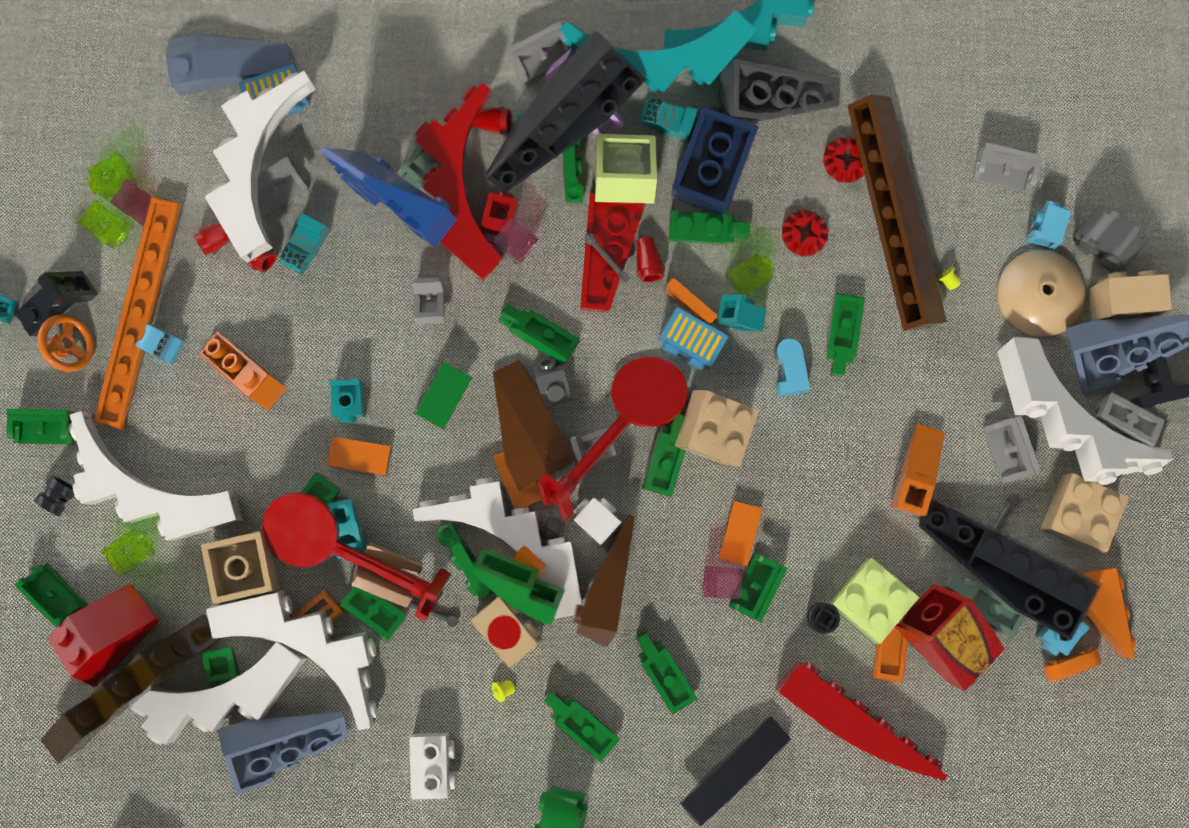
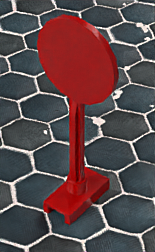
M642 357L630 361L619 369L612 381L611 398L615 410L620 416L566 477L563 476L557 482L545 473L537 481L544 506L549 508L552 503L559 505L561 517L567 522L574 514L570 495L577 488V483L629 424H634L638 427L654 428L669 423L681 413L687 402L688 386L683 373L673 363L660 357Z
M302 492L286 493L274 500L263 516L262 531L265 543L272 553L286 564L297 567L316 566L333 553L410 590L411 594L421 598L414 617L425 622L443 594L441 591L452 574L441 568L430 583L420 577L416 579L338 540L339 529L336 517L327 504L310 494Z

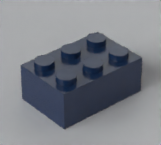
M702 107L674 181L672 196L726 215L759 126Z

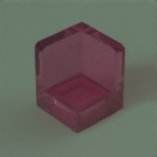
M126 179L110 203L144 226L151 196Z
M509 219L490 244L519 264L523 262L539 238L514 219Z
M703 567L702 596L740 598L742 568Z

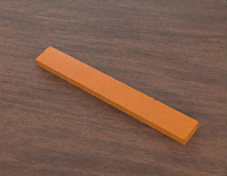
M151 196L93 421L95 424L125 430L145 353L144 350L138 348L135 344L143 337L146 324L152 325L182 209L181 203Z

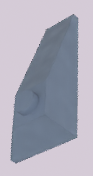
M193 34L169 39L165 57L170 84L180 96L239 84V81L291 65L288 45L286 43Z
M1189 314L1094 320L1065 328L1082 393L1113 386L1121 382V377L1135 369L1140 372L1148 368L1147 363L1160 356L1167 358L1189 347Z
M342 712L264 718L259 720L252 719L217 729L223 757L236 795L269 784L275 780L274 775L288 767L292 770L299 766L298 761L307 755H318L348 737Z

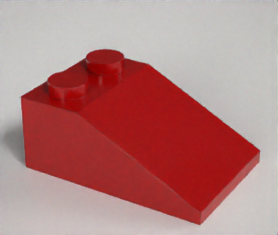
M129 583L68 616L50 634L47 640L71 677L96 688L160 620L136 587Z

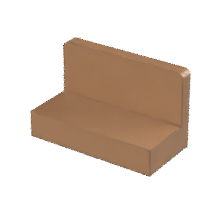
M368 543L364 550L365 554L416 579L423 569L421 563L373 543ZM358 565L354 569L352 586L403 607H408L413 595L410 593V590Z

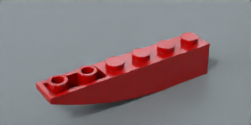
M796 661L775 689L824 728L854 747L885 762L918 774L943 781L948 777V775L940 770L943 767L942 763L930 754L924 758L917 753L916 750L919 747L905 735L900 740L891 733L894 729L891 724L880 716L877 721L867 714L870 708L856 698L853 702L849 701L843 696L846 691L833 680H830L827 684L818 676L821 671L808 661L804 665Z

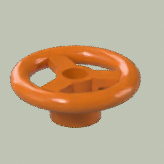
M65 314L52 316L42 324L38 332L37 342L39 351L46 362L52 367L65 372H74L84 368L91 361L95 349L94 339L89 328L78 318ZM63 323L62 333L51 337L47 341L49 330L54 325ZM73 326L81 332L85 340V352L76 345L75 339L72 337ZM69 355L78 359L74 363H65L58 360Z

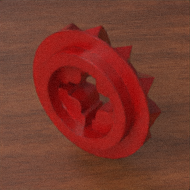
M851 136L837 138L827 146L823 156V164L831 178L838 182L851 183L864 176L855 139L851 138ZM847 149H849L850 157L856 161L850 162L847 170H845L844 161L838 157L844 156Z
M803 209L792 213L785 220L782 227V240L787 249L799 256H811L823 249L827 243L829 229L825 219L820 217L816 211ZM808 223H811L810 233L813 234V237L807 236L800 243L801 232L797 228L803 229Z

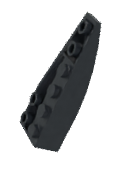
M596 31L537 95L501 146L484 176L506 193L603 125L646 81V78L602 34Z
M931 500L927 514L923 516L919 524L921 529L1013 610L1069 640L1073 639L1103 585L1060 561L935 500Z

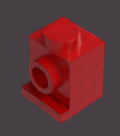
M498 191L497 194L489 192L480 224L482 232L511 239V232L519 207L518 200L514 199L513 194L505 193L504 191ZM499 211L507 213L504 219L496 218V214Z

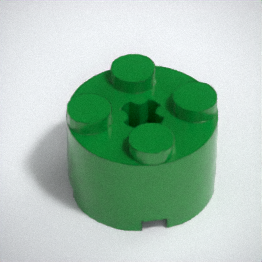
M551 786L549 790L547 789L546 792L541 793L538 810L543 812L540 823H536L534 828H584L588 805L582 804V802L589 798L588 793Z

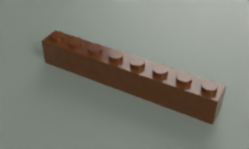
M871 94L847 105L903 331L922 330L945 323L947 319L891 97Z

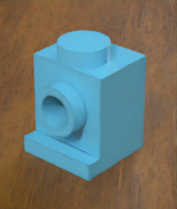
M1047 201L1045 207L1035 213L1031 227L1035 228V230L1026 236L1025 242L1051 250L1060 246L1071 211L1064 209L1063 205L1058 202Z
M1082 622L1072 640L1064 638L1062 641L1058 633L1043 626L1036 637L1043 642L1041 647L1055 657L1058 654L1067 656L1090 627Z

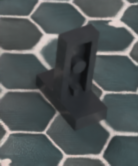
M83 271L44 272L37 279L42 288L22 305L15 314L30 337L38 336L40 327L48 318L63 314L76 302L92 301L98 293Z
M1160 356L1147 363L1148 368L1144 371V381L1146 386L1151 389V394L1129 400L1141 408H1146L1189 397V384L1174 388L1166 357Z

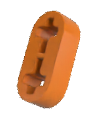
M1089 648L1049 662L1042 667L1048 682L1096 667L1102 664V660L1097 648Z

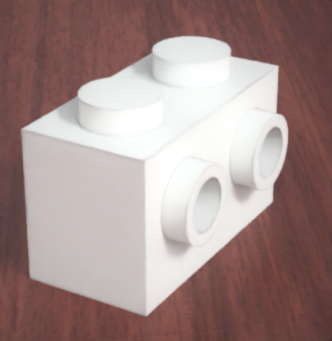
M594 497L590 502L585 498L573 511L577 515L574 521L600 545L621 524V521L613 515L616 509L604 498L598 501Z
M449 732L412 734L409 737L411 799L448 798L451 790L456 788L455 771H450V759L455 758L454 740H449Z

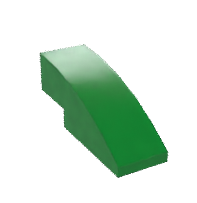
M482 548L472 572L490 590L514 608L549 626L552 625L565 589L537 579L540 570Z

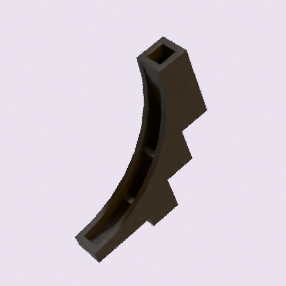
M203 614L165 639L161 638L140 651L124 669L100 683L87 699L64 712L41 739V742L55 761L60 764L83 749L103 728L143 695L196 656L216 644L221 638L213 639L206 615Z

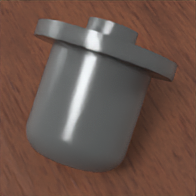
M555 517L548 518L545 526L540 528V534L548 540L559 538L560 520Z

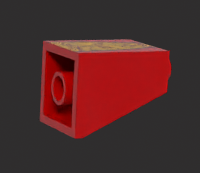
M933 584L895 626L947 683L963 691H966L973 685L977 678L1005 650L972 599L937 584Z

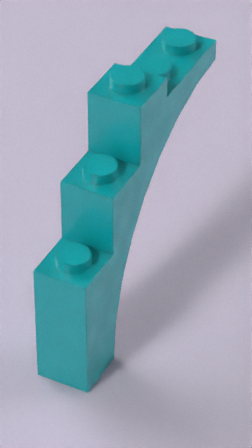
M756 0L751 6L740 12L758 30L743 48L767 51L769 41H775L777 24L804 27L807 17L812 18L814 0ZM723 21L711 26L688 30L665 29L663 50L676 48L699 39L718 27Z
M735 10L718 27L699 39L676 48L658 51H631L619 47L615 48L645 76L646 81L644 83L656 93L660 89L662 92H665L687 66L691 69L688 74L699 85H702L704 82L710 85L758 30ZM566 21L559 30L564 34L562 41L574 51L577 48L580 49L591 37L570 21Z

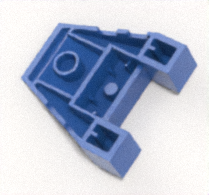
M324 147L320 151L332 166H336L334 170L338 174L343 173L341 179L356 194L374 206L380 201L389 207L414 234L436 248L457 221L449 211L452 207L439 196L434 200L391 171V166L381 157L377 156L373 159L363 152Z

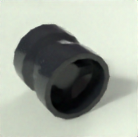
M52 475L46 483L47 488L45 491L40 492L34 501L46 511L60 516L65 510L67 500L72 499L75 494L72 485Z
M819 602L811 605L808 609L806 621L813 630L820 633H830L839 626L840 614L833 605Z

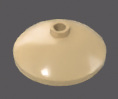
M1047 250L1029 251L1013 259L1002 271L996 288L998 307L1004 319L1017 331L1032 337L1054 336L1065 331V328L1071 327L1081 315L1086 297L1084 281L1074 264L1064 256ZM1044 285L1050 287V295L1043 292Z

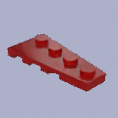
M590 193L586 235L589 233L594 234L597 243L624 270L646 203L595 202V193ZM585 243L580 310L610 312L621 278L600 253L587 243Z

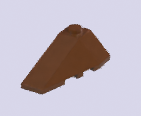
M520 360L493 372L505 463L518 490L536 483L545 473L550 476L571 466L575 459Z
M629 515L581 605L576 604L573 622L578 623L577 633L605 647H608L618 631L635 516Z

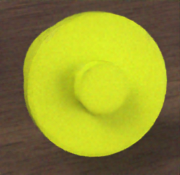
M955 267L945 269L937 278L949 290L957 288L961 283L954 272Z
M510 680L502 683L494 682L492 684V692L498 702H504L505 697L514 694L515 686Z

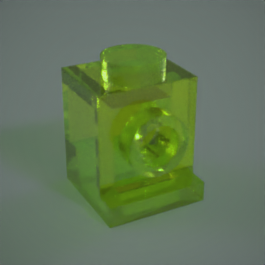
M118 152L113 153L112 157L87 168L90 177L86 178L88 186L94 194L99 193L106 200L138 185L127 160ZM110 174L107 179H103L104 176Z
M96 199L77 221L79 225L112 249L121 245L127 239L128 231L131 228L129 224ZM108 221L107 226L104 229H101Z
M756 253L736 267L728 270L726 276L738 294L748 297L772 281L774 278L772 272L775 269L767 256L761 258ZM750 268H755L759 272V275L757 277H751L748 273V270Z
M131 529L108 547L100 550L117 575L128 574L156 554L151 547L153 541L150 536L143 530L140 532L139 529ZM128 544L132 548V552L130 555H127V553L124 550V547H126Z

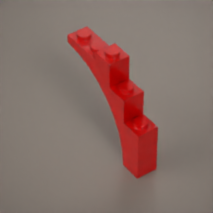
M482 82L478 87L473 85L463 96L465 102L458 110L454 107L443 119L446 123L444 126L435 119L430 124L427 121L424 122L415 133L417 136L415 144L440 166L438 169L431 168L422 179L425 182L422 186L423 191L434 200L437 196L445 200L452 207L449 210L450 213L457 219L440 241V244L484 282L502 262L503 257L489 244L475 223L466 200L463 183L464 153L468 136L477 115L491 97V89Z

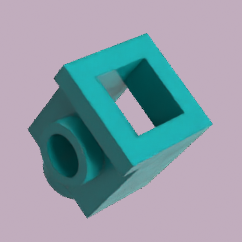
M742 294L722 295L717 324L740 332H762L766 309L756 306L755 300L746 298Z
M360 379L329 381L332 417L339 419V423L342 424L357 423V418L365 417L364 382ZM344 396L351 398L348 406H342L341 404Z

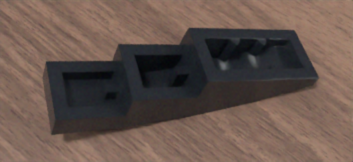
M771 716L767 717L748 738L742 740L724 760L718 762L679 804L699 827L702 826L733 798L791 738Z

